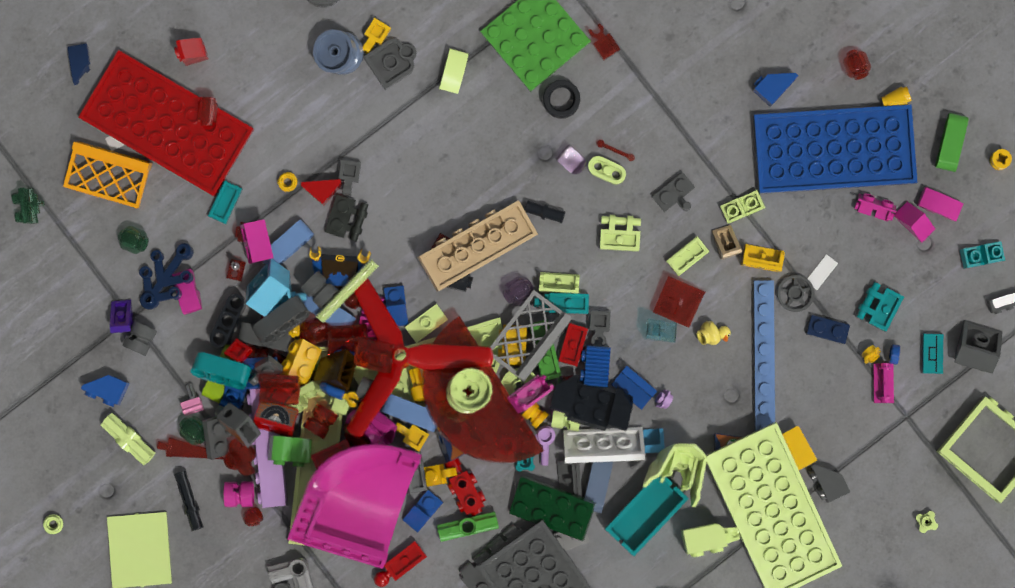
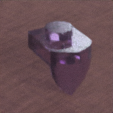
M570 145L556 158L571 174L577 175L585 170L586 160Z

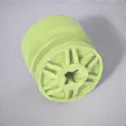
M465 369L458 372L448 382L446 388V398L449 405L454 410L463 414L473 413L483 408L490 400L492 394V384L489 378L477 369ZM467 387L469 388V391L472 392V394H470L468 397H466V393L463 392V390L467 389Z

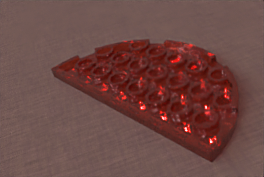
M460 316L451 321L432 343L437 345L478 346ZM491 366L423 370L422 391L428 414L440 434L456 449L473 458L492 463L523 461L544 451L521 413L518 414L508 400L509 394ZM465 369H477L489 378L492 384V394L490 400L483 408L473 413L463 414L454 410L449 405L446 398V388L448 382L458 372ZM468 387L467 389L463 390V392L466 393V397L472 394V392L469 391Z

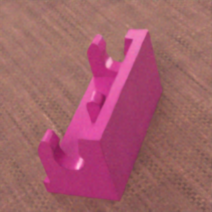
M265 219L240 225L249 264L274 258Z
M545 375L535 376L507 397L518 414L530 408L555 389L553 384L546 383L545 379L547 377Z

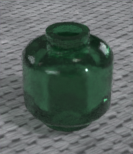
M127 226L118 235L120 247L133 254L145 251L149 243L147 233L134 226Z
M197 416L182 419L179 424L180 436L191 445L202 444L205 441L202 420Z

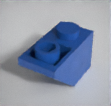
M107 375L82 385L81 389L86 391L84 395L96 399V396L104 399L103 403L114 407V404H121L130 383Z

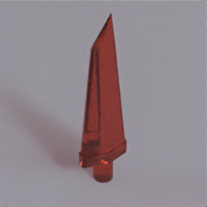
M169 437L168 443L158 441L157 449L166 450V457L208 459L205 447L180 441ZM222 456L219 457V458H216V459L226 460V459L223 458Z

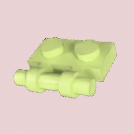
M611 214L601 217V224H609V230L601 229V250L639 252L640 231H633V226H641V218H633V216L628 215L627 217H616V215ZM615 225H627L626 231L615 230Z

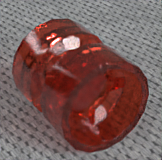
M317 402L311 411L313 415L308 417L302 426L318 437L325 439L330 431L329 425H334L339 416Z

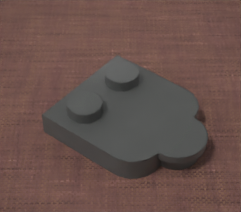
M390 39L363 56V59L383 88L387 90L412 73L414 69L413 60L416 57L417 51L410 43L402 44L396 39Z

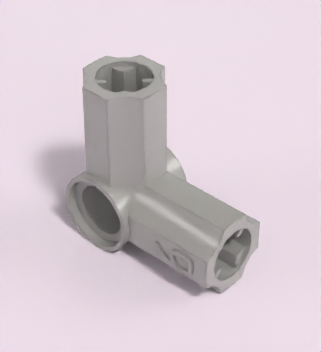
M299 557L291 561L268 566V574L272 584L293 578L295 588H314L309 572V563L305 558ZM299 562L304 566L303 572L295 570V563Z

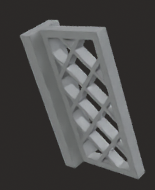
M533 290L490 346L493 351L496 346L505 345L506 356L497 357L493 354V359L524 383L570 323L572 317ZM534 296L541 300L542 309L531 310L530 301ZM554 310L559 314L555 321H546L545 311ZM543 312L544 323L533 324L531 313ZM529 313L530 325L519 326L518 317L520 314ZM545 325L546 334L543 337L535 338L533 327ZM531 327L532 338L521 340L519 329ZM517 329L518 340L507 342V331ZM540 340L539 343L535 345V341ZM533 341V351L522 354L521 342ZM519 343L520 354L509 356L507 344ZM523 356H528L526 360L523 361ZM521 357L522 365L517 371L510 366L509 358Z

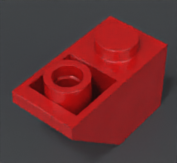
M201 37L176 41L177 47H174L177 59L180 62L183 61L186 66L209 59Z

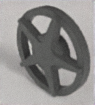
M792 275L785 278L777 290L780 304L791 312H800L807 309L812 304L815 296L812 283L800 275ZM794 278L793 286L790 289L782 288L787 280ZM797 278L804 280L809 287L802 289L797 285ZM811 290V298L806 305L802 298L804 292ZM781 291L788 294L789 301L787 305L781 299ZM793 301H799L804 306L800 309L789 308Z

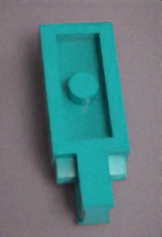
M544 294V298L564 313L589 314V294ZM534 298V307H542L541 300ZM554 310L545 311L549 313H556Z

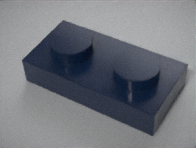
M811 315L806 335L845 344L850 325Z

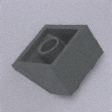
M964 320L956 347L954 363L993 374L1000 359L1003 331Z

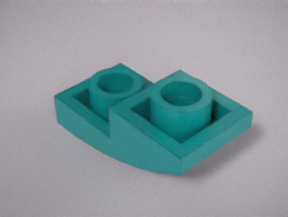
M1001 241L960 249L964 269L1006 261Z

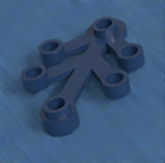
M182 243L177 247V255L165 272L163 267L164 254L159 250H154L151 253V260L155 263L157 283L152 288L151 277L153 271L149 267L144 266L139 270V275L143 278L145 291L140 297L142 307L152 310L161 301L178 300L181 298L182 291L177 287L170 288L169 292H160L164 287L181 283L189 284L193 281V274L189 271H183L180 275L171 277L183 260L192 258L194 250L190 245ZM186 248L185 253L181 254L182 249ZM160 254V257L155 260V256ZM148 270V274L144 276V271ZM189 274V278L184 280L185 275ZM177 290V295L173 297V292ZM151 296V301L147 302L148 297Z

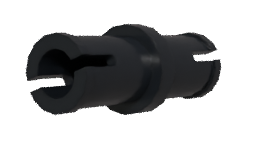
M529 200L525 206V212L540 216L543 220L546 218L561 224L563 223L565 211L551 208L547 204L541 205L530 202Z

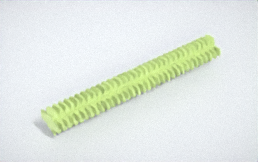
M371 258L368 260L370 263L366 262V266L363 265L361 267L363 270L360 269L358 271L359 274L356 273V277L353 276L351 278L352 281L349 280V284L346 283L347 286L345 288L342 287V292L339 290L340 293L338 295L335 294V299L332 298L333 300L329 301L330 304L328 306L325 305L326 307L322 308L323 311L321 313L318 312L317 318L321 322H326L327 318L331 317L332 313L350 297L351 293L353 294L357 290L356 288L360 287L363 281L379 267Z

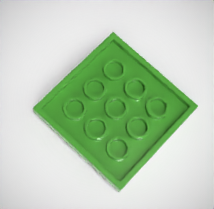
M518 0L480 31L530 92L591 43L589 38L557 0Z

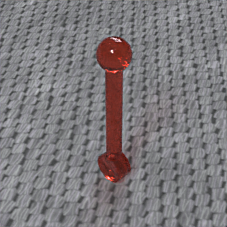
M603 140L597 141L599 148L604 147L626 157L629 161H634L635 156L633 154H627L605 144Z

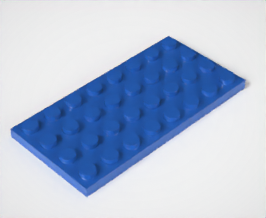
M912 105L754 115L759 194L918 183Z

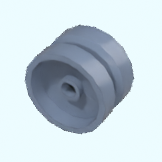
M331 29L318 36L314 43V60L319 68L325 72L346 75L354 72L363 60L364 51L362 43L352 33Z

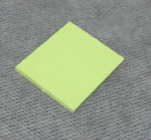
M167 512L135 513V515L107 517L112 588L172 584Z

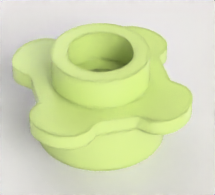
M933 511L916 516L921 533L938 528Z

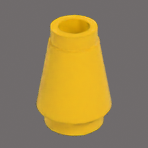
M900 86L881 97L884 106L908 105V102L912 101L907 86L903 88Z

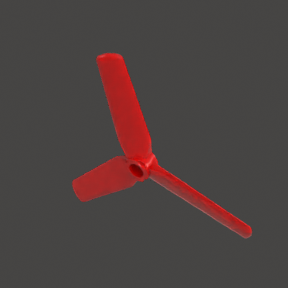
M368 278L365 279L362 285L356 288L357 290L354 293L379 343L391 353V360L379 370L346 429L351 435L361 437L400 381L403 368L409 365L423 370L490 367L493 363L491 347L421 344L411 348L405 347L401 330ZM405 353V359L401 361L396 360L398 354Z

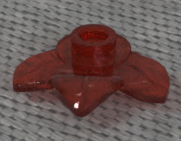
M236 438L231 440L229 452L224 457L225 466L228 469L238 470L245 476L253 474L255 470L251 462L256 457V450L252 446L249 448L242 446V443Z

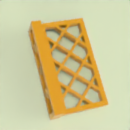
M74 141L63 187L139 209L148 174L153 163L84 142ZM77 154L84 156L88 164L78 168L75 163ZM98 160L102 161L106 167V170L97 174L92 165ZM90 166L95 176L85 180L80 170ZM119 166L122 167L125 175L116 180L111 169ZM108 171L113 182L104 186L99 176ZM136 171L143 173L142 181L135 185L130 174ZM75 173H78L83 182L77 186L69 184L71 176ZM127 177L132 187L123 192L118 181ZM96 178L101 188L97 191H92L87 183ZM114 183L120 192L115 197L110 196L106 190L107 187ZM134 189L137 194L136 203L128 201L125 193Z

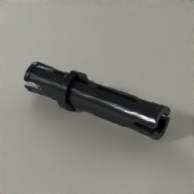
M182 471L174 474L184 504V514L187 515L191 531L204 528L199 514L200 508L196 505L187 472Z

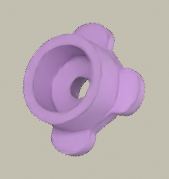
M663 390V392L661 391L657 395L656 407L667 409L670 406L673 395L670 394L669 390Z

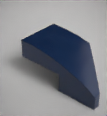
M87 43L67 47L74 86L78 85L79 79L90 71V56Z

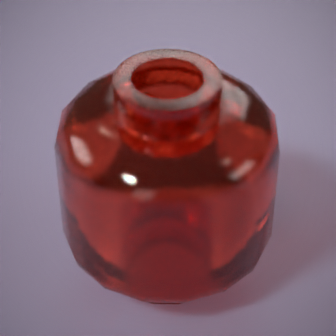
M857 49L849 51L843 59V65L848 77L855 80L867 77L872 68L867 54Z
M315 317L300 325L299 337L313 345H317L327 339L329 327L326 322L323 323Z

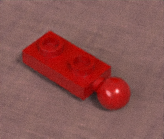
M414 541L384 565L386 568L385 572L379 571L375 574L374 583L378 587H385L388 585L390 577H393L395 581L425 559L427 555L417 542Z

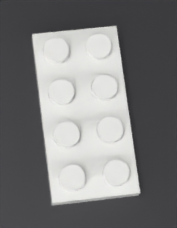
M630 427L627 431L616 428H606L605 431L599 429H579L578 432L563 430L565 463L645 460L643 427Z

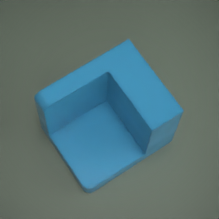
M663 428L643 430L645 454L659 453L665 449Z

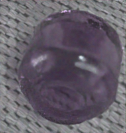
M521 276L510 280L504 285L503 296L509 304L516 306L524 303L532 293V283Z

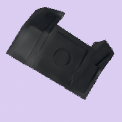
M579 375L559 376L550 405L551 410L565 413L564 416L567 417L568 421L605 431L606 428L610 429L613 427L627 431L633 408V397L630 394H626L618 386L615 392L612 393L577 383Z

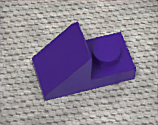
M131 300L112 301L110 332L122 333L131 331L133 323Z

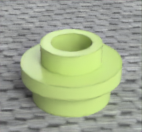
M55 514L47 516L43 522L44 530L49 534L59 533L63 528L62 518ZM53 520L57 522V526L55 528H52L50 526V523Z

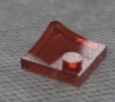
M668 276L653 313L690 328L706 292Z

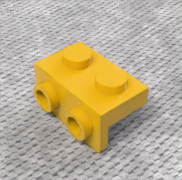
M304 339L294 340L288 347L287 357L281 364L283 365V371L279 376L289 377L305 386L311 378L322 349Z

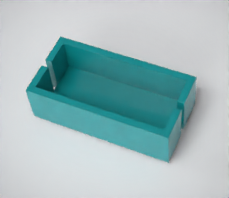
M660 475L658 478L653 479L646 488L643 487L604 528L616 541L621 539L622 542L620 544L633 557L689 499L676 486L673 488L669 487L673 483L667 477L661 483Z

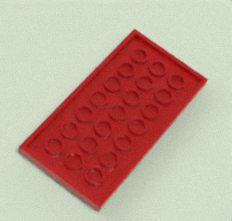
M119 50L78 117L214 197L254 131V128Z

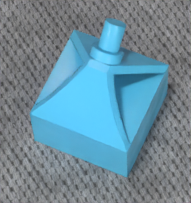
M270 259L247 285L246 305L265 317L288 299L299 296L304 301L307 300V295L305 293L292 292L290 271L273 259Z

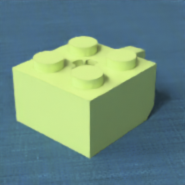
M716 523L681 530L685 553L690 554L691 557L703 556V551L710 550V553L724 551L723 547H728V543L740 539L737 527L723 528Z

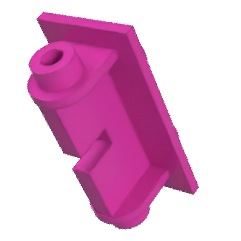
M868 193L858 194V201L860 202H856L854 207L857 212L871 216L874 209L876 210L875 218L887 222L888 220H893L894 213L891 212L896 213V205L892 201L886 199L881 201Z
M873 364L874 403H894V364Z

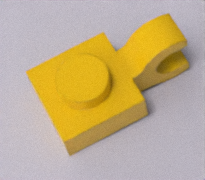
M374 18L364 33V36L368 38L363 46L364 53H370L376 43L382 45L391 31V27Z
M397 422L396 431L405 436L403 442L420 451L429 434L413 424L408 429Z
M444 464L424 467L427 487L446 484V477L457 476L456 468L445 469Z

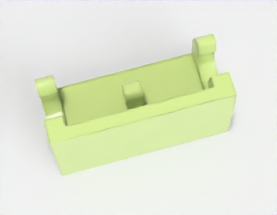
M540 272L539 292L578 294L580 276L576 274Z

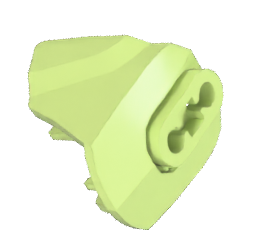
M696 444L670 445L661 450L656 460L650 464L643 487L646 488L653 479L658 478L660 475V482L663 483L665 477L672 476L673 470L681 472L683 481L680 490L690 489L691 506L695 508L700 500L707 456Z

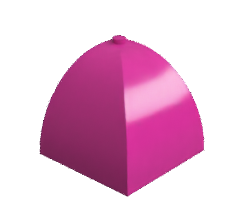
M387 445L358 446L334 455L316 471L310 480L287 540L383 569L387 561V552L406 493L422 455L412 450Z

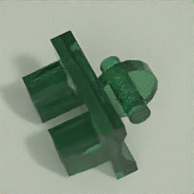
M18 188V192L11 195L13 204L21 205V211L14 214L15 222L37 224V214H40L39 207L45 205L44 201H38V195L34 194L33 188Z

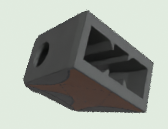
M231 403L225 407L219 405L215 409L214 414L217 416L216 418L222 427L247 448L260 436L261 432L249 415Z

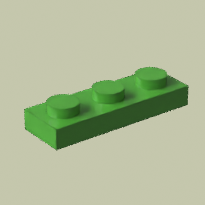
M544 320L534 322L533 324L544 323ZM545 325L533 327L535 338L543 337L546 334ZM536 340L535 345H537L540 340ZM554 344L538 363L540 375L547 377L545 381L561 376Z

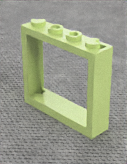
M982 397L936 452L994 501L1002 503L1015 487V476L999 492L950 450L952 445L985 406L1015 431L1014 416L1004 409L1002 411L998 408V403L993 398Z

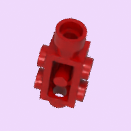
M459 458L444 463L446 469L456 468L457 476H452L449 479L450 483L447 485L452 495H457L459 501L456 503L461 513L465 511L466 515L471 513L474 516L482 512L481 508L485 506L483 502L486 501L482 490L477 491L474 484L478 482L473 472L468 473L467 470L463 472ZM460 480L466 482L464 488L459 487L458 483ZM469 498H473L475 500V504L470 506L468 505L467 500Z

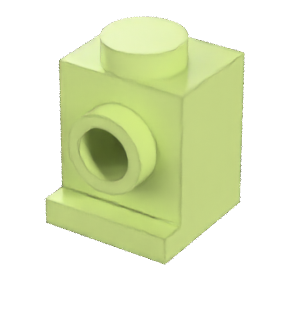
M331 397L328 409L347 416L350 406L345 399L339 400Z

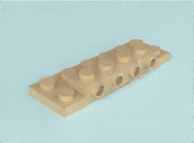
M519 200L499 212H496L495 209L485 214L486 219L480 222L479 219H476L468 224L470 228L463 231L460 228L452 233L453 237L446 240V238L437 241L435 248L417 257L437 292L538 235Z

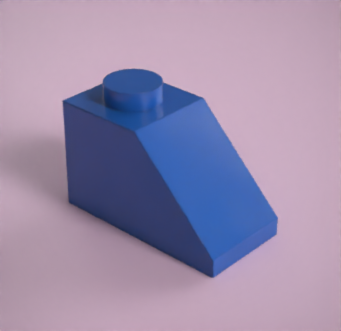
M796 73L767 74L765 78L761 76L753 84L756 86L753 92L771 107L799 75Z

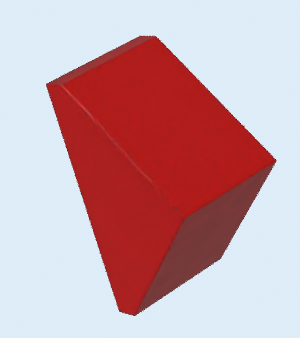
M341 179L301 182V186L325 206L342 186Z

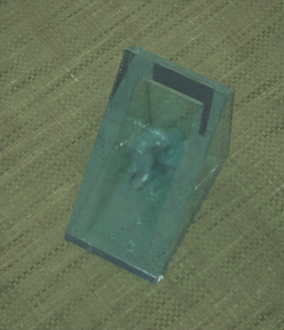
M647 319L645 340L675 343L677 323Z

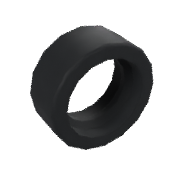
M556 80L545 89L543 95L544 107L553 117L559 119L568 118L579 108L580 92L573 83L566 80ZM565 88L572 93L573 104L569 109L560 111L551 105L550 96L554 90Z

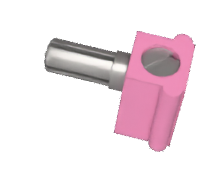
M193 384L186 385L190 400L180 404L183 414L188 416L203 411L204 407L201 398L196 396Z

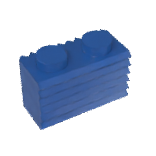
M587 346L586 350H582V362H585V370L581 369L580 381H583L584 385L608 387L611 347Z

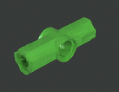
M494 511L439 524L437 528L440 541L443 542L498 529L499 526ZM465 521L473 523L474 528L471 532L463 530L462 525Z

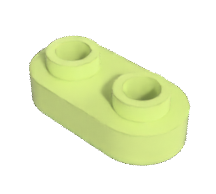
M601 156L593 157L589 161L588 170L593 176L613 185L621 184L625 180L626 171L621 165ZM599 163L601 164L602 168L600 170H596L594 168V165ZM618 172L619 178H613L612 173Z

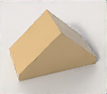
M731 225L712 230L721 260L742 252Z

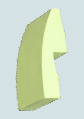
M449 49L439 89L456 94L459 93L469 53Z
M758 190L720 206L728 224L766 208Z
M314 381L306 384L287 401L285 406L298 409L299 413L302 412L303 408L308 406L306 399L317 396V392L321 391L320 387Z

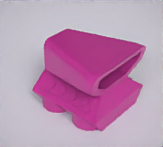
M354 409L347 416L344 431L347 437L358 446L390 445L393 442L397 426L382 412L379 411L361 437L351 435L346 429L356 410Z

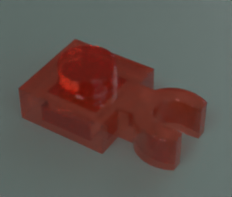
M599 23L597 27L600 32L595 34L590 29L589 35L597 40L593 43V46L602 60L605 61L619 52L620 48L610 33L606 36L603 34L604 28Z

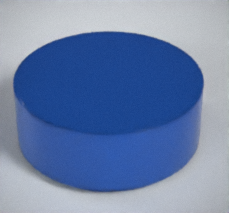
M892 344L889 351V363L897 365L900 345Z

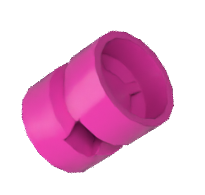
M244 481L240 485L237 482H225V507H237L238 504L242 507H254V482Z

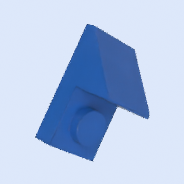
M404 285L384 288L386 308L397 326L408 325Z
M427 490L404 517L403 521L418 533L443 502L430 490Z

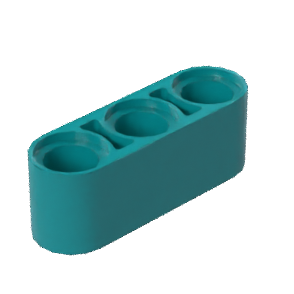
M204 352L197 353L190 370L191 374L195 377L240 390L245 389L252 371L249 366L243 363Z

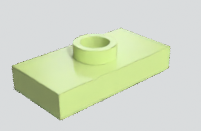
M697 236L666 262L679 277L710 251Z
M435 304L405 328L414 341L418 343L448 321L438 305Z

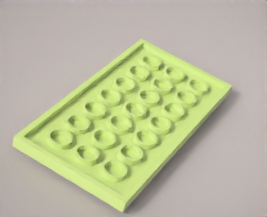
M777 422L706 455V463L735 526L738 528L740 537L764 588H799L842 567Z

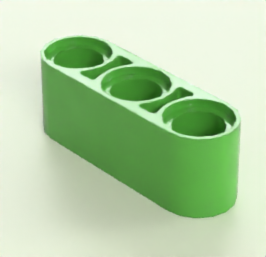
M948 113L937 155L936 168L956 172L969 117Z

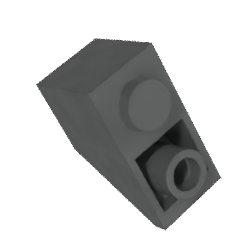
M818 465L809 466L811 469L809 475L813 482L817 481L820 487L817 491L822 501L826 500L829 503L850 493L842 474Z

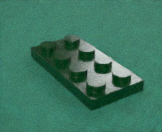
M521 476L509 514L535 524L543 520L549 529L584 541L596 503L526 476Z

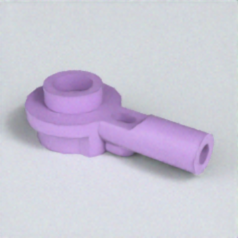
M541 426L536 431V439L541 444V465L548 466L549 445L555 440V432L550 426Z

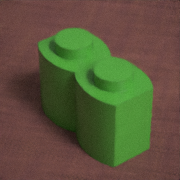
M270 436L268 460L273 461V465H285V462H292L294 467H304V464L310 463L312 439Z

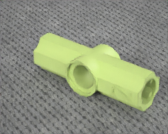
M111 413L102 422L101 426L116 439L115 442L126 452H130L144 466L156 454L130 426L127 427L115 414Z

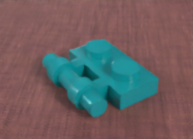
M873 282L871 288H868L866 291L867 296L863 304L860 303L858 307L859 311L856 317L863 320L865 315L868 314L871 316L868 322L870 325L887 332L904 296L889 288H886L884 293L881 294L878 292L881 285ZM874 298L879 300L875 310L870 308Z

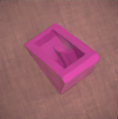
M906 202L894 214V217L921 243L935 230V227L925 213L909 202Z

